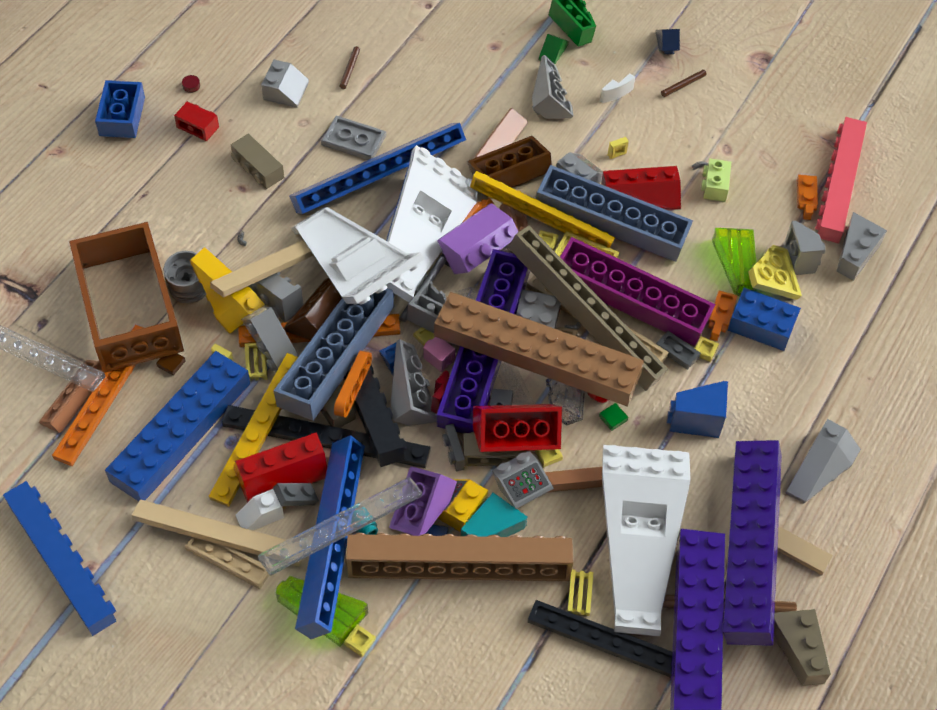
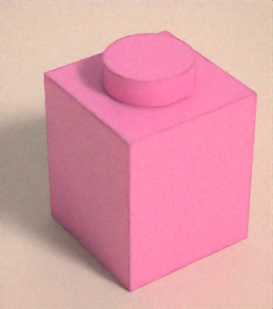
M435 337L432 340H428L423 347L424 359L440 372L445 370L455 360V348L445 340Z

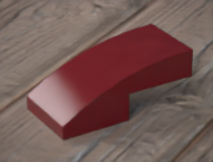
M447 370L435 381L434 395L432 396L431 412L435 414L438 412L449 380V371Z

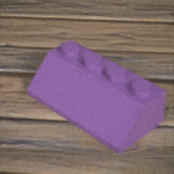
M491 203L437 241L453 273L461 274L470 272L491 257L493 249L500 250L509 244L515 234L518 233L513 219Z

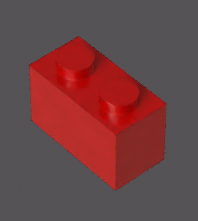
M188 101L174 115L178 129L204 141H208L219 128L218 117L214 112L205 110L197 104H192Z

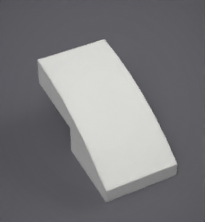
M628 74L619 83L615 80L609 82L602 88L600 102L614 101L631 92L634 88L635 76Z

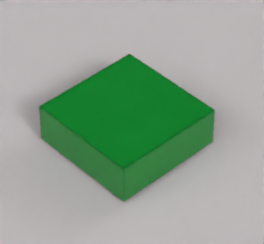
M617 403L599 413V417L611 431L627 422L629 418Z

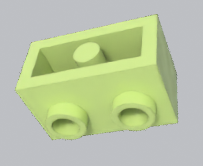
M709 158L708 166L704 165L702 174L703 177H706L705 180H702L701 191H704L703 199L726 202L730 183L731 161Z

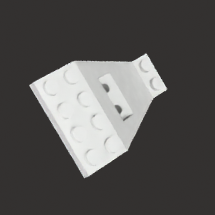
M417 145L411 153L409 168L387 242L407 253L421 252L424 260L420 262V267L411 272L410 270L403 273L404 277L395 283L391 281L386 285L388 289L393 290L394 294L407 302L414 298L415 287L442 251L437 240L463 222L477 203L478 191L470 188L472 179L465 178L457 169L450 168L442 159L433 157L427 149L420 148Z
M328 207L321 208L291 228L294 234L301 235L346 304L356 305L359 303L362 305L371 299L370 295L375 292L378 294L387 289L386 285L388 283L399 281L404 277L403 273L408 270L411 272L421 266L420 262L424 260L421 252L407 253Z
M603 445L602 486L615 613L614 632L660 636L661 612L690 486L689 452Z

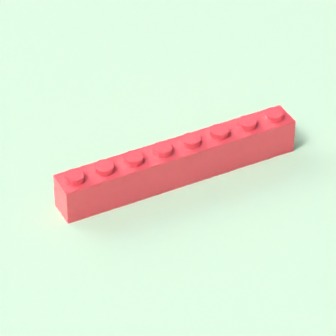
M845 117L844 123L839 124L837 134H840V137L837 136L834 147L837 150H833L831 157L834 163H830L828 174H831V176L827 177L825 188L828 189L827 191L824 190L821 200L825 203L820 206L818 215L821 216V219L817 220L815 230H818V234L823 240L839 244L843 235L867 125L865 121Z

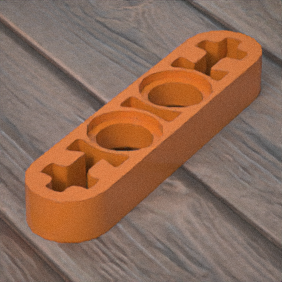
M359 351L336 399L334 415L345 418L348 416L371 366V352Z

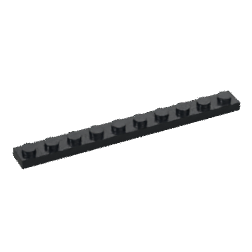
M228 405L222 420V426L244 431L255 410ZM279 415L268 434L271 437L293 441L317 432L322 447L331 449L332 443L351 435L365 446L363 456L376 458L367 433ZM405 441L407 450L404 451L405 460L396 463L426 469L431 446Z

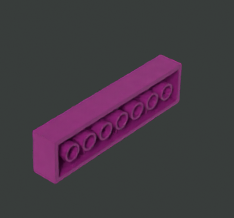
M573 237L570 238L560 256L605 304L664 332L670 331L681 340L693 346H696L716 305Z

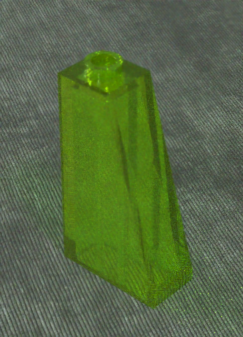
M715 228L712 243L734 295L741 296L743 288L756 292L757 289L752 288L748 271L756 263L754 229Z
M289 576L286 581H281L277 586L276 598L277 602L298 616L304 580ZM338 593L331 633L324 636L341 647L357 624L359 625L368 614V604L356 598Z

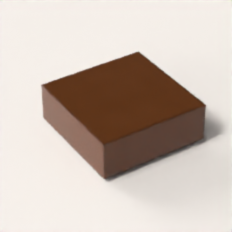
M176 353L161 357L156 362L158 368L174 376L186 360L185 357Z

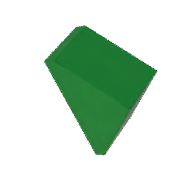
M547 34L538 60L541 61V57L545 55L556 64L569 45V41Z

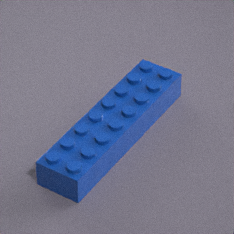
M215 351L105 469L109 482L138 502L140 499L146 500L226 412L227 406L232 405L251 384L248 370Z

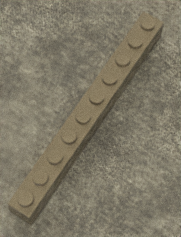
M530 226L515 234L508 248L602 346L644 360L638 384L645 391L656 384L668 368Z

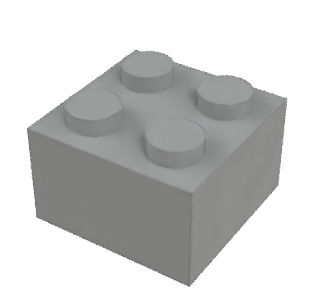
M522 290L516 315L556 329L561 302L552 295Z

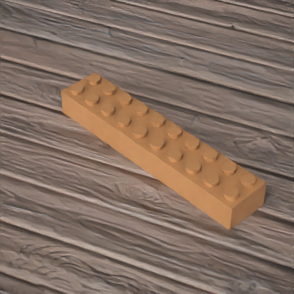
M453 292L449 293L434 322V337L627 407L643 369L644 360Z
M354 533L353 535H348L346 561L348 578L570 581L573 566L572 538H566L565 536L544 538L543 536L521 537L519 535L500 537L498 535L478 537L473 534L466 536H455L452 534H445L443 536H433L431 534L411 536L406 533L399 535Z

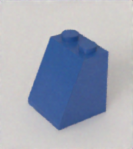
M728 381L677 392L675 400L670 402V408L667 413L666 423L670 424L669 432L719 438L726 419Z

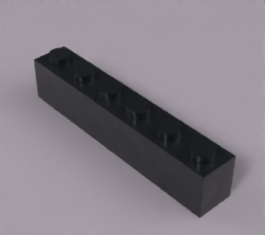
M371 364L354 403L380 467L405 460L404 451L407 450L404 438L400 439L399 437L400 430L397 422L393 423L392 421L393 413L391 408H387L385 405L387 404L385 394L379 391L380 383L377 377H373L374 370ZM349 370L348 373L345 375L344 380H346V378H347V376H348L350 370Z

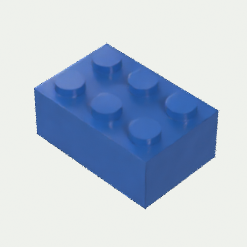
M105 80L95 119L99 136L136 138L145 101L142 82Z
M743 288L727 331L785 351L801 308Z

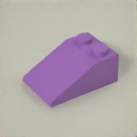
M410 466L389 528L413 536L425 534L450 503L457 481L438 473Z

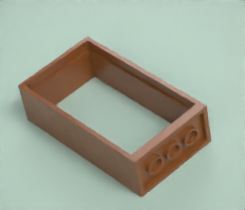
M148 222L69 241L94 347L103 373L184 352L177 321ZM150 252L169 322L101 339L84 269Z

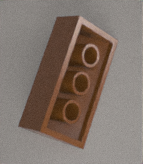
M529 136L467 161L472 175L478 171L511 188L536 177L543 176L547 173L550 165H552L551 152L534 136Z
M329 277L318 286L283 329L286 332L308 340L314 337L342 299Z

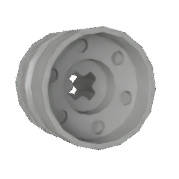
M193 251L176 252L166 260L163 268L170 294L181 303L198 302L206 295L202 283L198 281L189 261L197 254Z

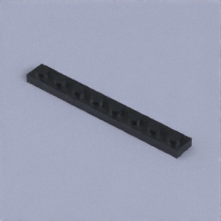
M535 600L527 623L671 678L672 651L625 633L614 632L612 628Z

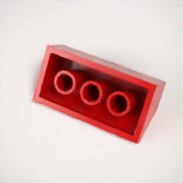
M677 166L603 171L601 181L603 186L665 210L681 209V180Z
M554 404L473 406V430L479 452L561 449L562 407Z
M316 432L236 460L233 468L248 503L254 496L273 489L277 483L313 484L324 480L327 472L325 452Z

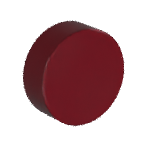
M188 75L182 79L184 91L193 93L200 89V80L197 76Z

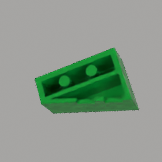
M552 0L548 13L552 20L578 47L591 43L596 24L590 11L588 12L586 9V2L583 0Z

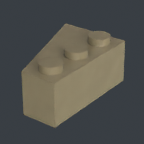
M815 609L776 612L774 615V636L777 639L776 642L783 649L788 658L787 661L801 685L825 684L831 673Z

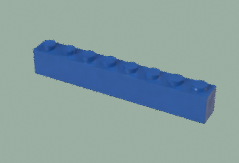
M25 481L4 493L3 496L91 635L94 636L115 623L116 619L113 614L117 612L110 600L105 602L102 596L105 593L99 583L94 585L92 582L94 576L88 566L86 568L82 567V557L77 550L74 552L71 550L70 546L73 544L67 534L62 536L59 530L62 527L58 520L50 518L49 514L52 512L46 502L41 504L39 501L41 495L35 486L31 488L28 482Z

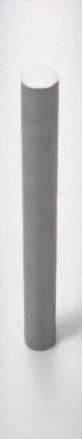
M439 257L414 294V297L428 280L433 282L446 262L444 257ZM408 305L399 317L402 322L407 321Z

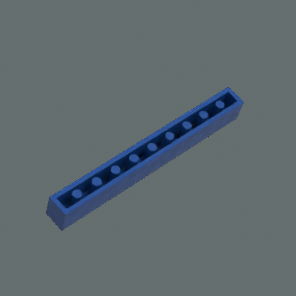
M450 123L293 193L289 197L296 213L304 214L408 167L412 150L416 145L427 149L430 155H434L465 141L466 137L460 123Z
M351 435L332 443L295 626V630L309 639L331 633L347 548V538L350 531L365 446Z

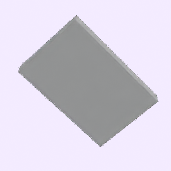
M335 116L321 140V145L370 160L375 157L383 143L386 131Z

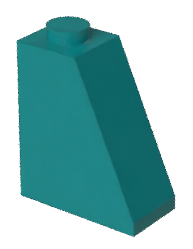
M492 493L461 528V536L473 534L478 537H487L489 535L509 537L525 529L528 516L515 509L495 493Z

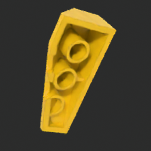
M205 247L189 260L198 281L202 283L207 294L205 295L207 300L212 305L215 318L229 334L243 324L242 318L265 305L249 286L226 297H222L211 289V281L225 276L232 271Z

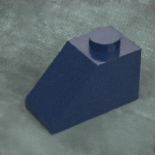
M680 29L656 30L659 51H664V54H675V51H680Z

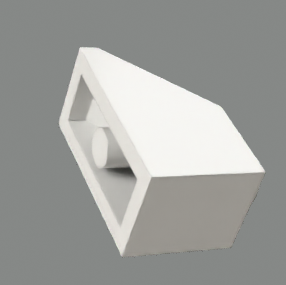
M271 489L254 496L236 514V518L240 527L254 531L283 519L284 513L274 490Z

